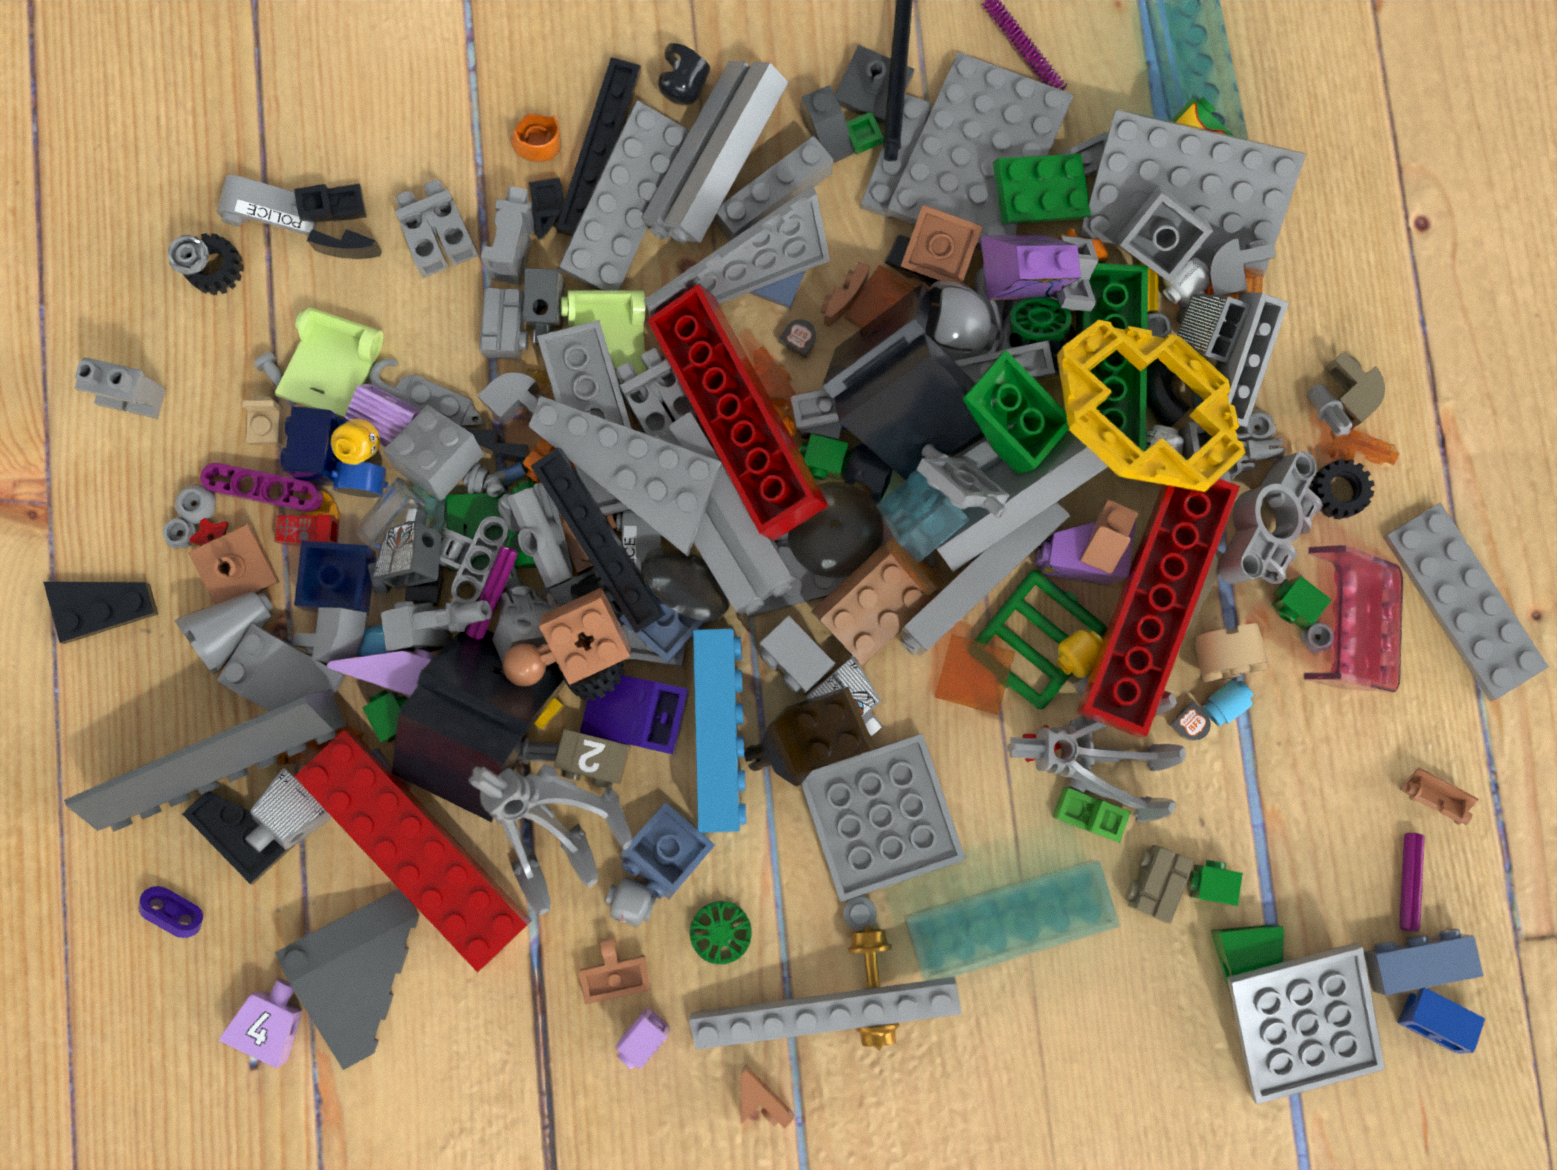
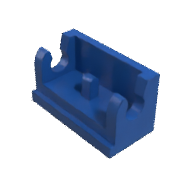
M1420 988L1417 995L1412 992L1409 994L1397 1023L1456 1054L1475 1052L1486 1018L1427 988Z

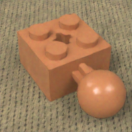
M600 588L541 615L539 628L547 644L538 648L528 643L513 646L504 656L503 671L507 679L513 684L530 686L537 683L543 677L547 665L557 661L570 685L629 658L631 645L603 589ZM584 632L586 636L592 635L591 639L584 640L579 638L580 633Z

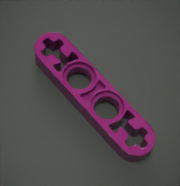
M221 463L208 464L203 468L200 476L201 483L206 489L217 494L302 512H314L321 507L323 502V493L318 486L307 481ZM220 474L229 478L230 484L222 481L214 482L212 478L214 475L218 476ZM251 476L254 480V486L249 492L243 493L240 489V483L245 477ZM281 482L284 487L283 494L277 499H272L270 496L271 486ZM293 492L301 494L309 492L312 494V499L303 501L293 497Z

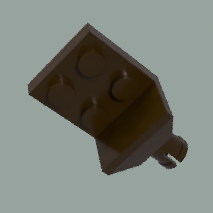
M845 687L785 707L767 727L762 743L746 747L745 760L748 762L756 759V762L748 765L752 771L772 766L777 775L792 785L799 786L814 768L871 751L875 745L849 688Z

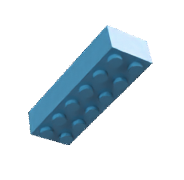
M734 629L693 630L698 833L740 831V824H747L746 804H740L739 791H746L745 771L739 770L738 758H745L744 737H738L737 725H744L743 703H737L736 693L743 692L742 670H736V660H742L741 637H735Z

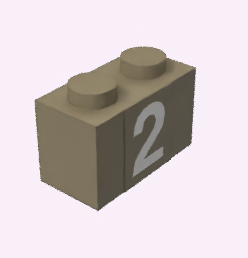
M564 729L554 768L562 770L561 777L580 781L581 775L594 778L593 785L607 788L608 785L612 787L613 783L621 784L631 746Z

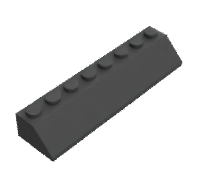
M331 689L301 697L67 798L64 801L69 809L97 831L111 826L113 832L133 824L131 818L140 814L141 818L145 819L162 812L160 805L169 802L170 806L173 807L190 800L191 798L188 793L198 789L201 795L220 787L218 784L220 779L227 777L229 782L244 777L249 774L247 771L248 767L257 764L260 770L277 763L276 756L286 752L288 757L307 750L305 743L316 739L317 744H321L337 737L335 730L346 726Z

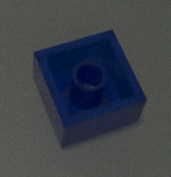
M292 406L291 416H287L285 421V433L288 435L286 448L282 449L280 456L283 471L295 479L307 481L314 485L333 486L335 477L331 476V471H336V464L341 460L332 451L330 444L331 435L337 427L345 422L332 410Z
M301 541L294 606L304 611L319 612V607L344 608L365 612L369 615L372 580L367 565L375 559L376 552L367 545Z

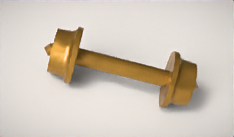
M867 924L863 930L851 932L852 943L848 948V953H864L867 989L880 987L877 952L891 950L892 944L887 942L885 929H873ZM884 1024L855 1028V1030L860 1033L862 1046L875 1047L880 1051L884 1046L896 1043V1029L900 1027V1024Z

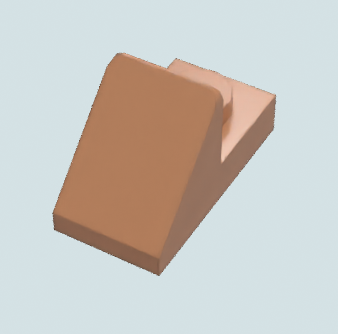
M1107 499L1080 562L1111 575L1131 540L1128 536L1138 512Z
M745 1065L741 1070V1124L761 1104L764 1107L761 1110L763 1116L772 1125L775 1126L779 1123L785 1129L794 1120V1112Z

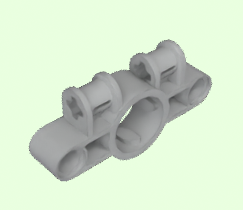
M1301 451L1276 459L1261 486L1248 490L1238 497L1233 509V522L1236 533L1219 563V572L1225 582L1235 584L1261 577L1269 583L1281 584L1285 580V570L1289 563L1293 562L1297 556V551L1289 543L1295 541L1300 534L1309 533L1312 527L1311 520L1316 513L1320 512L1323 506L1320 498L1308 488L1317 470L1316 461L1309 452ZM1263 499L1269 503L1276 517V528L1273 533L1264 527L1261 519L1260 507L1262 506Z

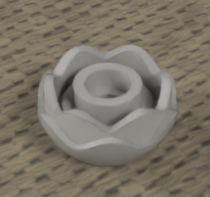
M183 235L173 240L168 248L169 264L175 271L185 275L198 273L207 264L209 258L208 248L201 239L190 235Z
M1253 409L1247 427L1239 426L1236 433L1248 432L1250 438L1247 440L1274 439L1276 434L1275 421L1269 413ZM1254 426H1258L1259 431H1256Z
M188 485L176 496L175 510L182 520L188 523L199 524L201 519H209L213 516L216 498L213 492L206 489L203 485ZM194 501L197 502L196 506H192Z

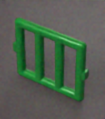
M1031 570L971 643L968 652L998 677L996 681L1003 687H1011L1034 707L1042 710L1046 708L1072 673L1066 675L1061 668L1056 667L1006 627L1004 623L1017 610L1058 644L1069 637L1024 600L1036 585L1089 627L1090 631L1096 632L1100 637L1104 635L1107 627L1101 620L1077 602L1079 598L1068 590L1065 593L1038 570ZM995 634L1051 678L1040 694L984 650Z

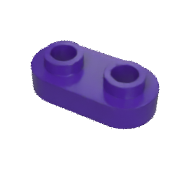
M161 886L150 887L143 891L140 896L138 911L149 922L179 938H189L200 931L203 912L192 902ZM158 906L160 907V909H154L152 907Z

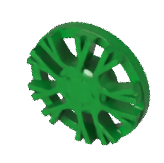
M1031 297L1019 301L1012 307L1010 312V328L1013 333L1017 332L1022 336V341L1027 340V343H1030L1031 340H1036V343L1054 339L1059 342L1060 339L1064 338V334H1068L1072 317L1069 309L1061 308L1057 300L1047 297ZM1040 304H1042V305H1048V306H1051V307H1050V309H1048V308H1046V307H1040Z
M716 901L705 905L696 913L690 926V940L695 952L702 959L712 964L724 965L736 961L746 952L751 942L752 928L749 918L740 907L730 902ZM725 907L735 911L730 920L723 918ZM712 908H718L720 919L714 920ZM704 913L711 918V924L708 926L698 922ZM742 917L744 922L733 928L731 923ZM695 929H708L707 935L695 934ZM739 929H746V940L737 939L734 936V932ZM708 939L710 945L702 951L697 941ZM732 939L742 947L739 952L729 944ZM713 945L718 946L714 958L709 956ZM726 946L730 949L732 956L721 959L720 950Z

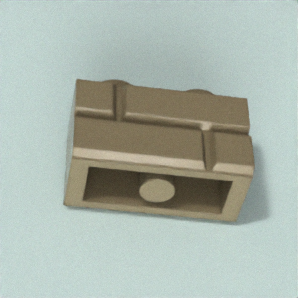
M1151 845L1150 850L1145 849L1138 863V867L1142 868L1138 881L1132 880L1126 893V898L1130 899L1128 907L1171 924L1195 862L1157 845Z

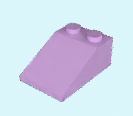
M415 648L413 654L398 651L329 661L326 668L411 696L418 686L417 681L421 670L436 655Z

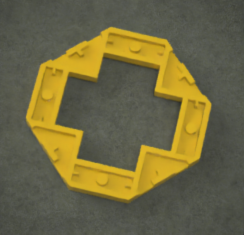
M1097 320L1064 345L1057 354L1069 430L1118 476L1205 492L1245 454L1244 444L1242 441H1238L1236 430L1239 427L1235 406L1230 405L1228 393L1231 391L1229 380L1182 337L1168 334L1165 338L1152 336V330L1127 326L1123 330L1114 328L1111 322ZM1116 350L1140 372L1158 358L1171 372L1175 373L1194 393L1204 400L1189 416L1213 438L1188 460L1181 456L1163 438H1160L1147 451L1143 452L1096 409L1097 406L1107 399L1112 391L1096 378L1090 370Z

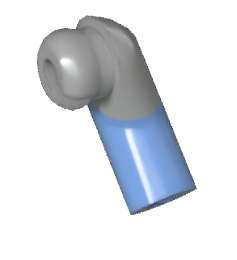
M519 461L486 476L483 487L489 496H500L504 491V486L525 477L527 469L523 462Z

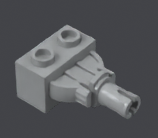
M1189 422L1178 432V435L1184 439L1181 456L1188 460L1213 437L1196 422ZM1248 432L1238 433L1237 438L1238 441L1243 442L1245 454L1220 479L1231 482L1241 472L1253 470L1255 467L1254 460L1283 458L1284 448H1278L1280 445H1283V440L1281 438L1262 441L1247 440L1250 438Z
M514 565L503 589L504 593L501 594L498 601L501 612L499 623L492 639L502 664L507 651L517 644L528 643L537 648L547 644L539 628L541 615L556 609L539 598L535 589L530 590L529 586L522 584Z
M485 600L465 605L458 601H450L446 603V608H434L433 603L414 605L413 601L393 604V610L381 612L386 652H414L415 648L426 652L443 649L452 640L451 632H463L470 623L490 619L491 607Z

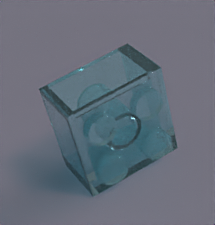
M916 470L898 488L888 493L877 507L895 540L920 562L965 525L970 518L964 509L952 505L948 501L949 497L941 490L930 486L926 481L927 478Z

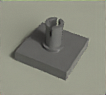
M858 45L835 93L839 105L861 116L872 111L876 122L885 126L891 59ZM907 66L905 92L915 70Z

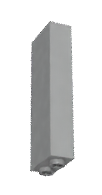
M745 61L728 62L641 218L651 227L649 231L657 238L662 240L673 238L681 243H686V241L700 243L789 83L770 62H753L751 66Z
M691 412L670 424L669 429L663 433H657L652 436L721 461L702 424ZM722 465L693 542L734 610L740 614L746 612L747 615H750L764 606L763 601L774 594L775 597H778L792 588L790 583L797 578L774 541L759 534L724 465Z
M1068 429L1036 469L1016 474L1002 461L985 473V475L1009 494L1004 504L1008 511L1001 519H997L986 508L967 507L966 509H961L952 505L947 499L920 517L919 520L940 555L954 572L1108 466Z
M1055 502L986 549L899 632L903 637L900 640L901 644L912 655L916 652L920 656L926 653L1070 515Z

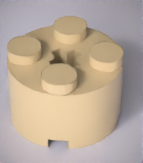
M1257 623L1240 625L1237 628L1228 630L1226 628L1215 630L1193 638L1203 682L1219 679L1227 680L1240 677L1243 673H1256L1269 669Z

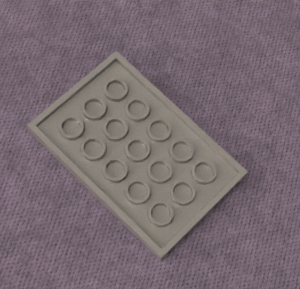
M958 52L889 203L887 215L916 225L922 205H926L982 225L984 227L976 249L982 250V236L1014 235L1018 224L1002 225L992 162L998 158L1048 156L1074 94Z
M1115 108L1089 197L1088 206L1090 207L1091 216L1083 219L1079 235L1092 239L1099 238L1101 241L1119 245L1117 237L1159 185L1209 222L1213 230L1190 259L1196 257L1205 263L1206 266L1211 267L1213 258L1218 250L1227 242L1237 238L1240 251L1246 250L1247 243L1265 240L1266 245L1274 243L1275 246L1306 154L1296 150ZM1269 260L1243 266L1245 275L1263 279Z

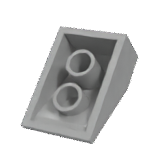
M251 624L217 681L244 698L271 711L301 697L331 689L334 696L345 675L326 668L327 665L321 661L312 660L311 655L306 654L274 633Z

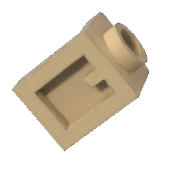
M254 396L253 400H243L242 407L247 410L246 443L249 445H282L283 407L269 396Z

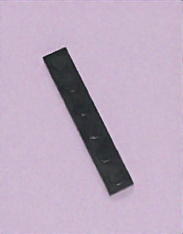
M613 57L610 58L556 226L558 233L572 236L625 124L641 74V65Z
M562 448L554 449L532 464L531 467L634 632L642 631L665 616V612Z

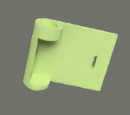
M567 290L566 297L560 298L561 316H567V328L599 320L614 371L628 362L631 363L637 375L646 371V367L641 360V355L645 353L643 324L646 306L644 291Z
M308 307L305 311H301L296 318L295 327L298 329L301 341L275 391V395L344 419L355 388L358 385L365 384L370 370L380 353L383 344V332Z

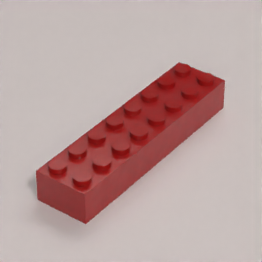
M697 284L647 319L759 534L775 541L828 507L829 505L715 296L700 284Z
M1220 478L1205 492L1162 484L1130 568L1129 578L1125 581L1076 713L1137 738L1148 736L1240 486Z
M343 730L294 776L477 973L532 921L411 791L392 774L389 768L353 730Z

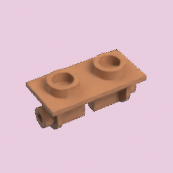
M1420 767L1400 787L1401 791L1409 795L1410 800H1417L1432 809L1439 810L1441 814L1453 819L1454 823L1458 825L1461 823L1467 825L1471 821L1472 813L1468 811L1478 801L1477 797Z

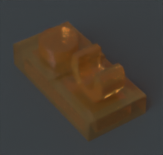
M1332 429L1329 433L1333 443L1329 446L1328 453L1332 458L1335 457L1339 449L1344 448L1347 449L1344 460H1353L1355 449L1361 451L1365 455L1364 458L1374 464L1382 465L1383 462L1394 465L1400 454L1395 445L1350 429L1351 432L1348 435L1337 436Z

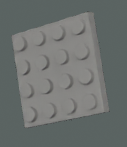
M923 734L812 770L801 784L840 902L966 860Z
M1357 942L1227 977L1250 1093L1256 1104L1385 1069L1364 952Z

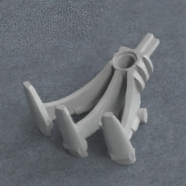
M1164 691L1155 716L1175 707L1176 699L1172 693ZM1085 716L1071 720V726L1041 728L1037 732L1036 739L1010 738V744L1007 746V750L1010 751V757L1036 759L1037 770L1048 771L1053 774L1060 773L1063 777H1071L1072 780L1069 788L1084 793L1086 789L1106 799L1110 797L1136 809L1133 816L1136 817L1135 821L1144 823L1167 817L1175 809L1176 803L1172 799L1152 798L1149 796L1135 797L1095 776L1091 771V767H1094V762L1117 763L1119 760L1147 761V767L1150 768V771H1160L1181 764L1185 760L1186 750L1181 745L1152 744V746L1147 747V752L1094 749V743L1091 742V738H1093L1092 732L1105 728L1108 725L1093 719L1086 720ZM1056 742L1062 748L1060 759L1054 753Z
M543 765L537 775L529 774L526 778L519 773H515L510 768H507L498 776L485 767L481 769L477 766L472 770L474 775L469 779V782L481 790L480 799L483 808L495 818L496 823L503 825L508 840L513 843L519 860L511 863L512 870L523 894L533 910L539 915L550 911L551 901L538 859L535 854L529 856L525 854L520 841L521 833L516 820L520 818L531 819L560 840V846L565 851L575 872L587 887H591L597 882L598 872L585 836L586 833L579 823L568 831L554 817L553 811L545 805L546 803L567 804L594 812L604 817L610 831L623 849L626 850L631 844V833L618 801L619 796L610 785L607 786L602 796L599 797L576 787L575 783L556 776L557 771L550 765Z

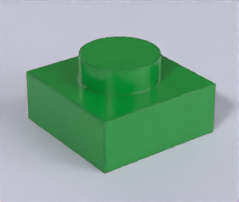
M872 111L846 122L855 155L883 144L884 137Z

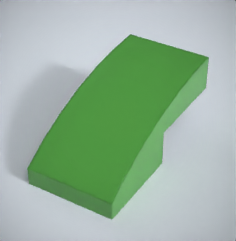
M1063 787L1052 817L1120 843L1131 812L1071 788Z

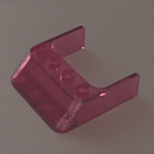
M1347 545L1308 547L1309 555L1329 561L1335 567L1334 580L1337 585V596L1333 604V613L1336 617V624L1332 643L1335 652L1331 673H1304L1303 680L1340 689L1396 692L1399 688L1401 677L1402 570L1395 563Z

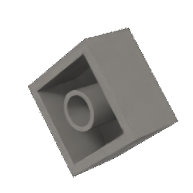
M1158 185L1117 238L1122 248L1171 283L1213 230L1209 222Z
M426 405L383 450L397 472L440 501L484 456L472 433L429 405Z
M787 616L760 642V650L762 651L760 658L771 670L774 671L777 667L785 675L782 681L794 694L801 691L805 696L835 665L827 654L790 616Z

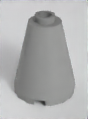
M254 591L181 616L174 621L210 672L215 674L230 660L250 625L254 624L262 628L272 618L269 611L274 608L263 592L257 596Z

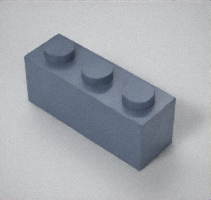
M1449 929L1440 931V937L1428 939L1427 935L1408 937L1406 944L1396 945L1395 941L1374 944L1375 950L1364 952L1373 992L1389 995L1484 976L1474 936L1462 934L1460 929Z

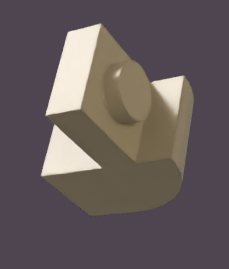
M1343 352L1330 362L1325 369L1346 390L1337 400L1342 403L1344 413L1353 425L1350 428L1352 430L1366 420L1380 406L1385 394V383L1381 372L1376 366L1365 373L1356 358L1348 356Z

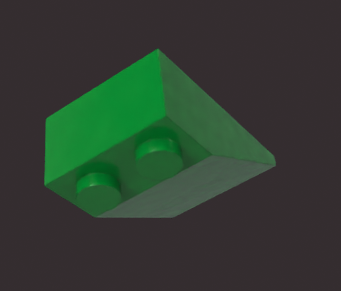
M1004 350L962 398L994 452L1016 474L1036 469L1069 429L1066 411L1007 350Z

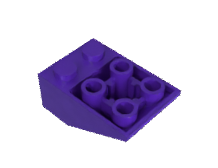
M622 675L619 676L621 678L620 684H614V691L610 692L608 690L605 692V697L600 698L598 695L596 700L590 701L588 698L579 733L675 755L690 693L688 689Z

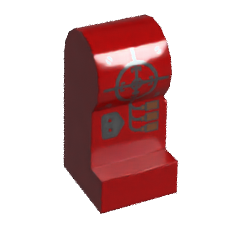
M331 515L276 516L274 542L292 546L337 549L340 521Z

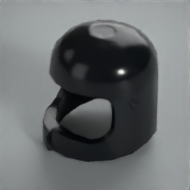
M670 43L666 46L664 52L665 60L675 71L662 72L659 75V91L668 101L674 104L691 105L702 93L710 73V65L687 46ZM674 54H678L681 58V61H679Z
M865 444L857 445L851 449L843 462L841 470L842 479L848 486L852 487L856 481L869 486L871 489L870 500L877 505L880 504L893 473V469Z

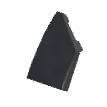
M560 177L529 182L538 240L545 238L560 217L564 204Z

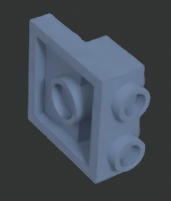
M662 571L648 587L666 615L635 634L669 663L687 642L693 639V630H701L714 615L708 611L712 605L699 593L693 597L685 590L688 583L676 572L669 576L665 571ZM623 614L619 619L634 632Z
M665 802L631 840L630 846L626 850L623 849L619 857L623 860L621 866L628 874L633 877L639 874L649 882L646 887L651 889L655 897L661 899L665 896L669 900L715 844L702 833H698V830Z

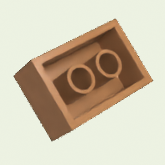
M882 545L811 612L863 666L934 598L891 550Z

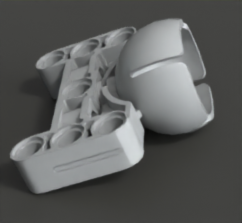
M984 265L975 275L974 290L957 281L948 280L937 281L929 288L933 295L931 302L940 304V306H930L925 333L953 361L1011 349L1013 347L1010 344V337L1016 341L1017 347L1027 345V340L1022 341V336L1017 332L1013 333L1010 328L1011 309L1021 300L988 301ZM1049 297L1051 299L1059 301L1057 297ZM1040 304V307H1046V308H1050V307H1051V306H1048V305H1042V304Z

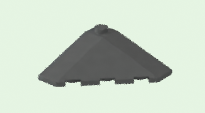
M400 889L275 952L290 985L343 1070L375 1053L379 1040L375 1039L380 1020H386L394 996L393 993H390L396 973L401 974L409 948L405 947L410 929L416 928L420 914L417 908Z

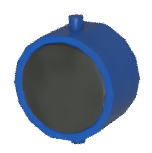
M338 461L336 471H331V476L335 477L333 490L358 497H382L383 488L388 487V482H385L386 469L367 462L350 465Z

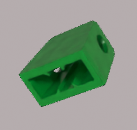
M1267 924L1211 930L1223 975L1227 983V977L1283 962V926Z

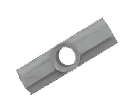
M530 487L509 496L507 500L520 527L518 534L519 546L526 555L533 557L546 588L573 578L559 546L562 542L561 529L556 522L547 519L534 488Z

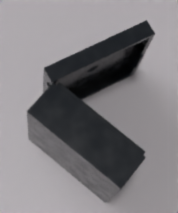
M924 283L837 346L822 385L830 397L835 400L839 422L907 482L921 474L917 468L921 459L926 458L922 455V449L927 444H932L942 454L949 455L982 432L962 399L974 386L975 382L925 333L933 295Z
M466 626L465 631L459 632L421 670L417 681V688L400 710L392 774L492 822L494 817L482 806L480 799L481 790L469 782V779L474 775L472 770L477 766L481 769L485 767L497 776L507 768L515 771L522 736L524 737L566 683L562 678L560 666L553 662L546 666L543 677L537 683L530 686L513 684L504 674L502 661L492 640L494 633L486 630L482 639H475L466 634ZM493 671H499L502 675L496 674Z

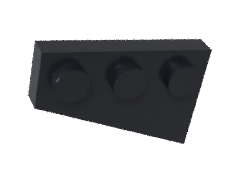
M43 582L59 643H70L158 615L151 585L146 582Z
M210 791L204 793L182 813L251 885L259 880L295 846L293 845L285 850L273 839L261 852H258L245 839L259 826L252 819L250 811Z

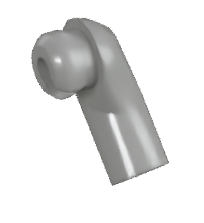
M507 493L499 499V517L505 521L510 531L518 535L520 527L507 500L513 494Z

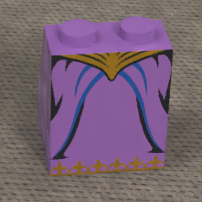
M988 235L981 237L988 301L1023 300L1031 297L1049 298L1081 278L1078 246L1076 244L1045 235Z
M1136 520L1128 536L1131 540L1111 575L1080 562L1096 522L1053 533L1043 542L1042 546H1038L1035 565L1040 566L1039 572L1044 576L1115 587L1129 578Z

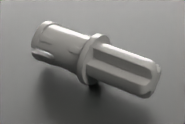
M1318 384L1312 387L1307 397L1317 408L1320 420L1326 421L1335 435H1348L1353 424L1344 413L1342 403L1333 398L1325 385Z
M525 738L524 741H521L517 760L523 761V764H528L529 761L555 762L560 744L530 742L529 738Z

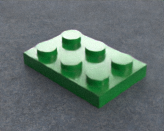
M1081 154L998 158L992 162L1002 225L1079 220L1091 216Z

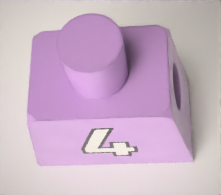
M277 979L270 994L261 990L252 993L221 1035L219 1041L274 1068L286 1064L302 1015L300 1008L288 1003L294 992L290 983L283 979Z

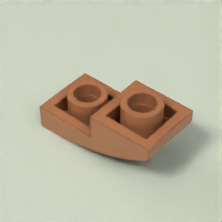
M858 262L855 271H848L843 285L844 289L835 286L832 296L826 295L821 308V313L825 314L824 325L831 326L853 305L868 278L869 265Z

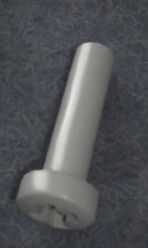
M268 352L257 358L254 366L258 371L264 370L277 388L283 374L274 363L276 361L275 355L272 352ZM286 400L290 407H292V406L298 404V403H295V402Z

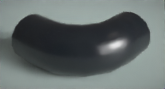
M1157 358L1147 366L1146 405L1163 426L1171 427L1190 409V406L1175 390L1174 382L1177 375L1171 372Z

